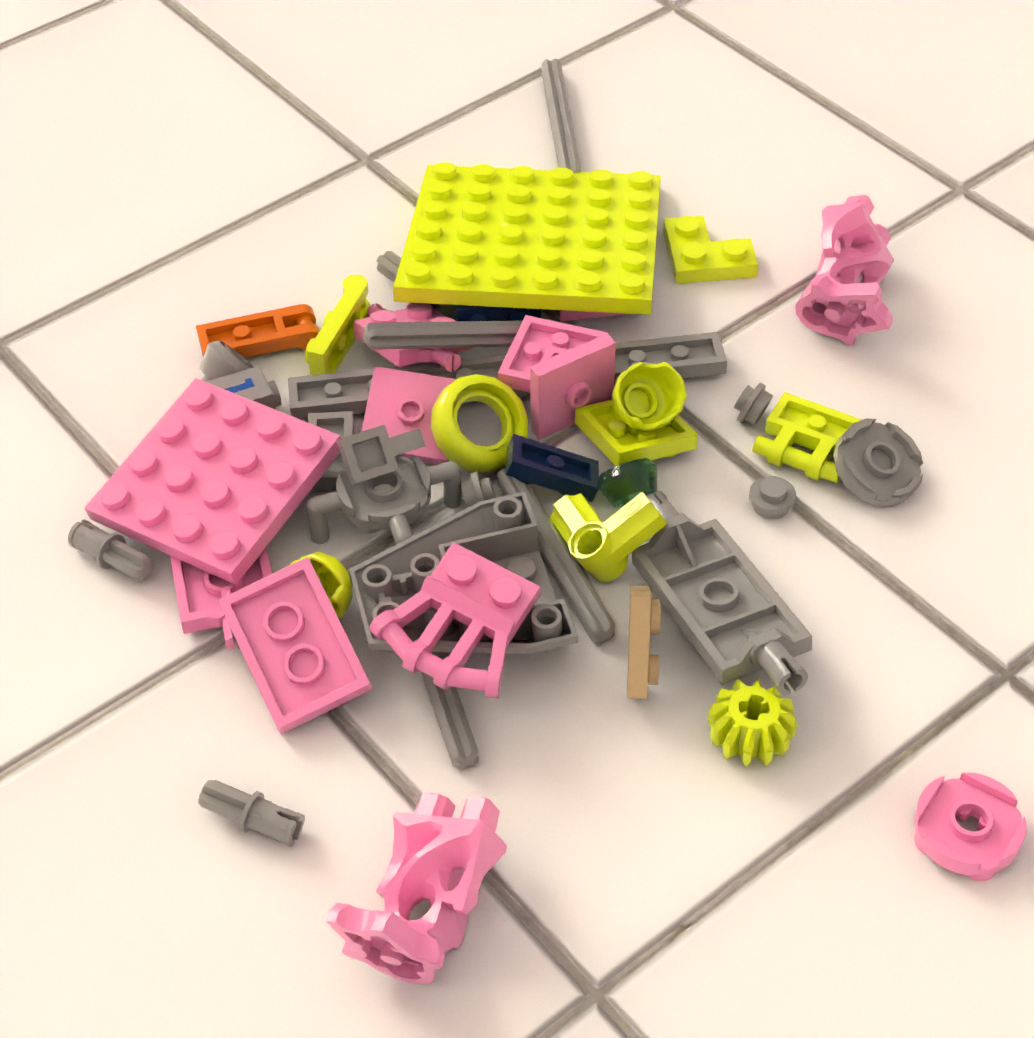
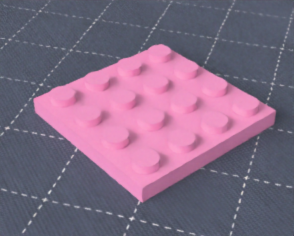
M195 378L84 509L89 518L97 523L237 585L340 454L337 440L341 436Z

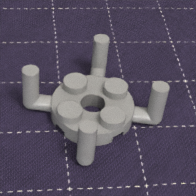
M397 455L395 458L399 470L351 485L347 471L342 476L339 473L336 480L337 491L312 497L306 504L311 540L316 544H324L329 540L330 535L326 513L341 509L343 514L354 522L356 528L362 533L371 534L379 530L390 529L396 545L414 536L409 523L420 521L427 515L431 499V485L443 482L444 504L447 507L457 508L462 504L460 466L454 461H448L426 467L424 462L412 455V459ZM381 484H389L394 488L388 492L373 490Z

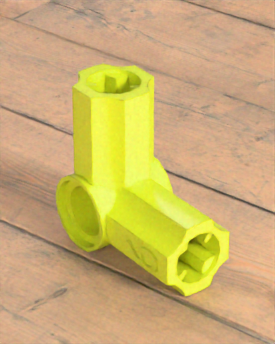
M643 491L604 522L581 493L574 496L564 495L553 504L554 510L550 516L551 521L568 544L570 554L596 581L603 583L618 578L626 569L628 555L668 524Z

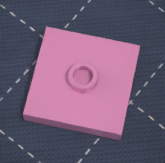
M608 334L530 367L531 432L538 440L574 425L576 408L612 400L616 343Z
M375 366L361 432L385 424L388 437L391 438L420 428L425 447L400 455L410 459L414 455L424 463L432 465L448 462L449 460L437 447L431 431V410L440 392L456 379Z

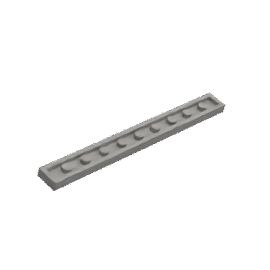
M711 332L617 342L614 385L619 375L626 371L634 362H666L671 364L681 374L682 378L726 374L727 359L719 333ZM506 354L461 359L459 368L456 371L452 369V372L433 362L384 368L453 379L474 374L498 379L497 373ZM374 369L288 378L291 416L300 420L308 419V413L353 411V414L365 413ZM512 389L517 396L530 395L529 392Z

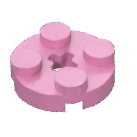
M962 773L960 779H949L944 781L945 776L935 779L923 790L919 797L914 815L915 845L922 853L927 854L934 862L949 871L968 875L977 881L991 879L997 871L1008 867L1016 859L1022 847L1027 825L1025 816L1022 820L1021 813L1016 807L1018 800L1006 786L982 774ZM969 816L975 817L979 820L977 828L980 831L974 832L963 829L956 821V818L965 821Z

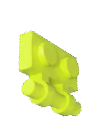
M784 392L766 420L765 433L776 436L775 440L759 435L754 442L752 452L767 457L768 463L778 467L786 464L805 471V476L813 480L820 481L821 478L838 483L840 477L836 472L835 463L829 460L834 455L837 440L853 423L862 419ZM795 443L814 450V452L809 454L793 448L792 445Z

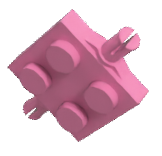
M376 303V306L374 304L369 306L367 318L353 321L354 337L363 343L364 327L368 323L453 322L455 320L433 309L428 303H410L407 305V308L396 311H388ZM472 347L381 349L374 351L398 367L421 362H433L452 372V369L456 371L461 365V358L456 353L472 349Z
M267 547L237 585L170 556L183 633L188 634L223 627L226 648L235 650L233 632L218 600L272 574Z

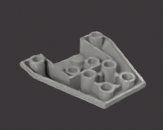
M525 491L477 502L349 569L370 650L394 651L384 639L378 640L369 629L370 624L380 613L389 609L394 610L421 590L425 578L432 574L453 542L540 586V597L507 646L506 654H532L578 643V634L565 599H556L539 552L538 525ZM431 607L402 629L413 642L418 640L438 610ZM453 619L432 652H452L468 626ZM484 635L472 653H492L494 640Z

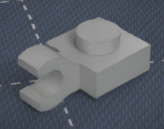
M385 424L337 440L351 485L399 470L395 456L425 447L420 428L389 438Z

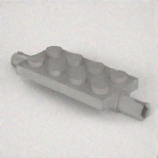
M662 491L654 492V496L660 504L655 501L651 494L646 495L668 524L654 534L649 543L641 545L631 552L632 564L657 598L660 599V602L720 683L723 685L763 669L782 695L791 694V690L785 683L786 681L795 692L804 687L808 674L793 657L812 650V635L719 521L713 519L698 524L684 513L679 514Z

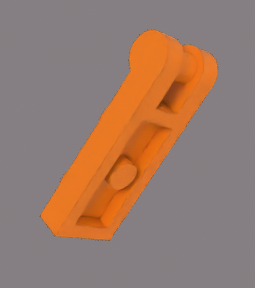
M306 304L196 326L203 357L207 345L219 340L235 349L244 358L296 347L306 351L310 339L316 338L320 332L319 327L315 325L316 317L313 308Z

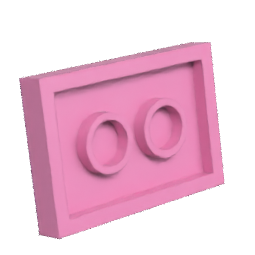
M309 557L218 600L281 735L373 690Z

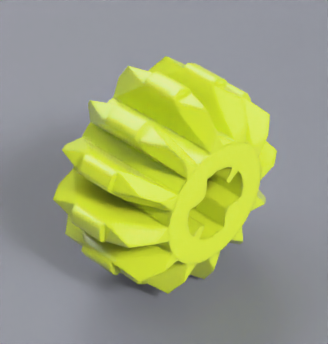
M759 677L752 686H746L737 678L732 686V690L720 688L719 694L716 696V702L712 704L708 715L712 745L723 746L725 760L736 755L741 756L745 768L750 764L752 758H758L763 764L768 766L773 759V754L784 757L785 752L789 749L792 737L796 734L797 728L796 717L793 716L794 706L792 705V699L781 698V693L777 690L776 686L770 689L762 688Z

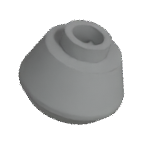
M223 341L211 342L207 345L200 366V370L204 374L201 380L209 383L210 380L253 368L254 366Z

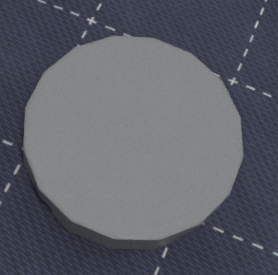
M869 418L855 422L837 440L833 455L836 472L843 484L859 499L875 506H894L906 501L922 483L923 478L920 466L923 464L922 455L915 442L899 426L890 422L883 425L876 423L877 419Z

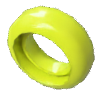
M474 374L457 378L440 392L431 410V431L437 447L449 461L456 462L462 469L467 471L486 473L502 469L506 466L507 446L513 434L528 437V417L522 401L511 387L495 377ZM469 401L483 402L496 412L502 425L501 437L497 444L487 447L476 445L463 435L457 422L458 410L461 404Z

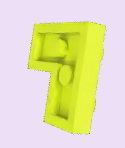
M704 215L664 219L663 233L676 284L757 277L758 262L751 238L710 241Z
M613 400L575 409L574 423L618 469L633 467L639 463L663 457H673L679 453L697 449L698 433L679 415L661 429L640 431L631 428L617 416Z

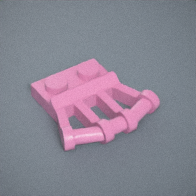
M453 542L432 574L425 578L421 590L394 610L389 609L380 613L372 621L369 629L378 640L384 639L403 661L402 667L412 673L421 671L433 677V683L444 690H447L449 687L485 691V697L498 698L507 646L540 597V586ZM431 607L438 610L418 640L413 642L402 629ZM455 619L467 625L468 628L451 654L443 660L431 652L452 620ZM484 635L494 640L488 671L463 667Z

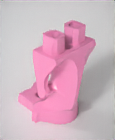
M867 195L851 196L847 198L844 204L827 206L822 210V256L815 278L809 283L795 305L796 315L806 327L817 333L842 340L846 345H854L858 335L861 333L890 329L893 323V316L881 300L882 289L879 286V283L894 262V258L887 248L891 236L886 227L873 223L870 214L874 209V205Z
M423 792L414 814L396 812L393 815V856L387 872L376 890L384 898L385 911H369L349 904L336 903L328 913L326 922L345 940L342 953L347 957L363 961L378 971L399 980L416 984H430L434 981L437 970L442 968L445 953L461 946L468 913L477 906L478 892L482 879L506 853L507 845L495 833L500 811L490 799L469 796L465 801L460 818H453L456 806L448 797L438 793ZM423 900L430 901L431 908L428 913L421 919L409 921L410 912L417 904Z

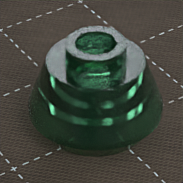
M640 458L623 463L601 473L597 486L614 508L623 507L642 491L645 495H654V492L657 491V464L649 458Z

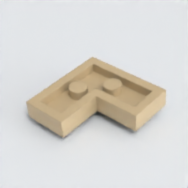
M630 585L627 698L648 699V685H658L659 655L649 654L650 634L660 635L661 604L660 599L651 598L650 586Z

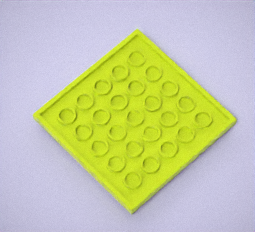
M448 162L427 165L393 286L394 302L651 315L661 175H651L645 171L621 174L612 173L604 169L573 173L568 168H555L553 170H533L528 166H517L512 169L494 168L488 164L465 167L455 166Z

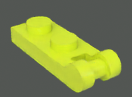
M350 275L343 280L344 294L334 310H330L326 314L323 327L316 338H312L308 342L305 351V361L309 364L310 375L336 373L357 339L353 333V321L367 318V310L370 306L369 301L366 299L369 292L368 282L364 276Z

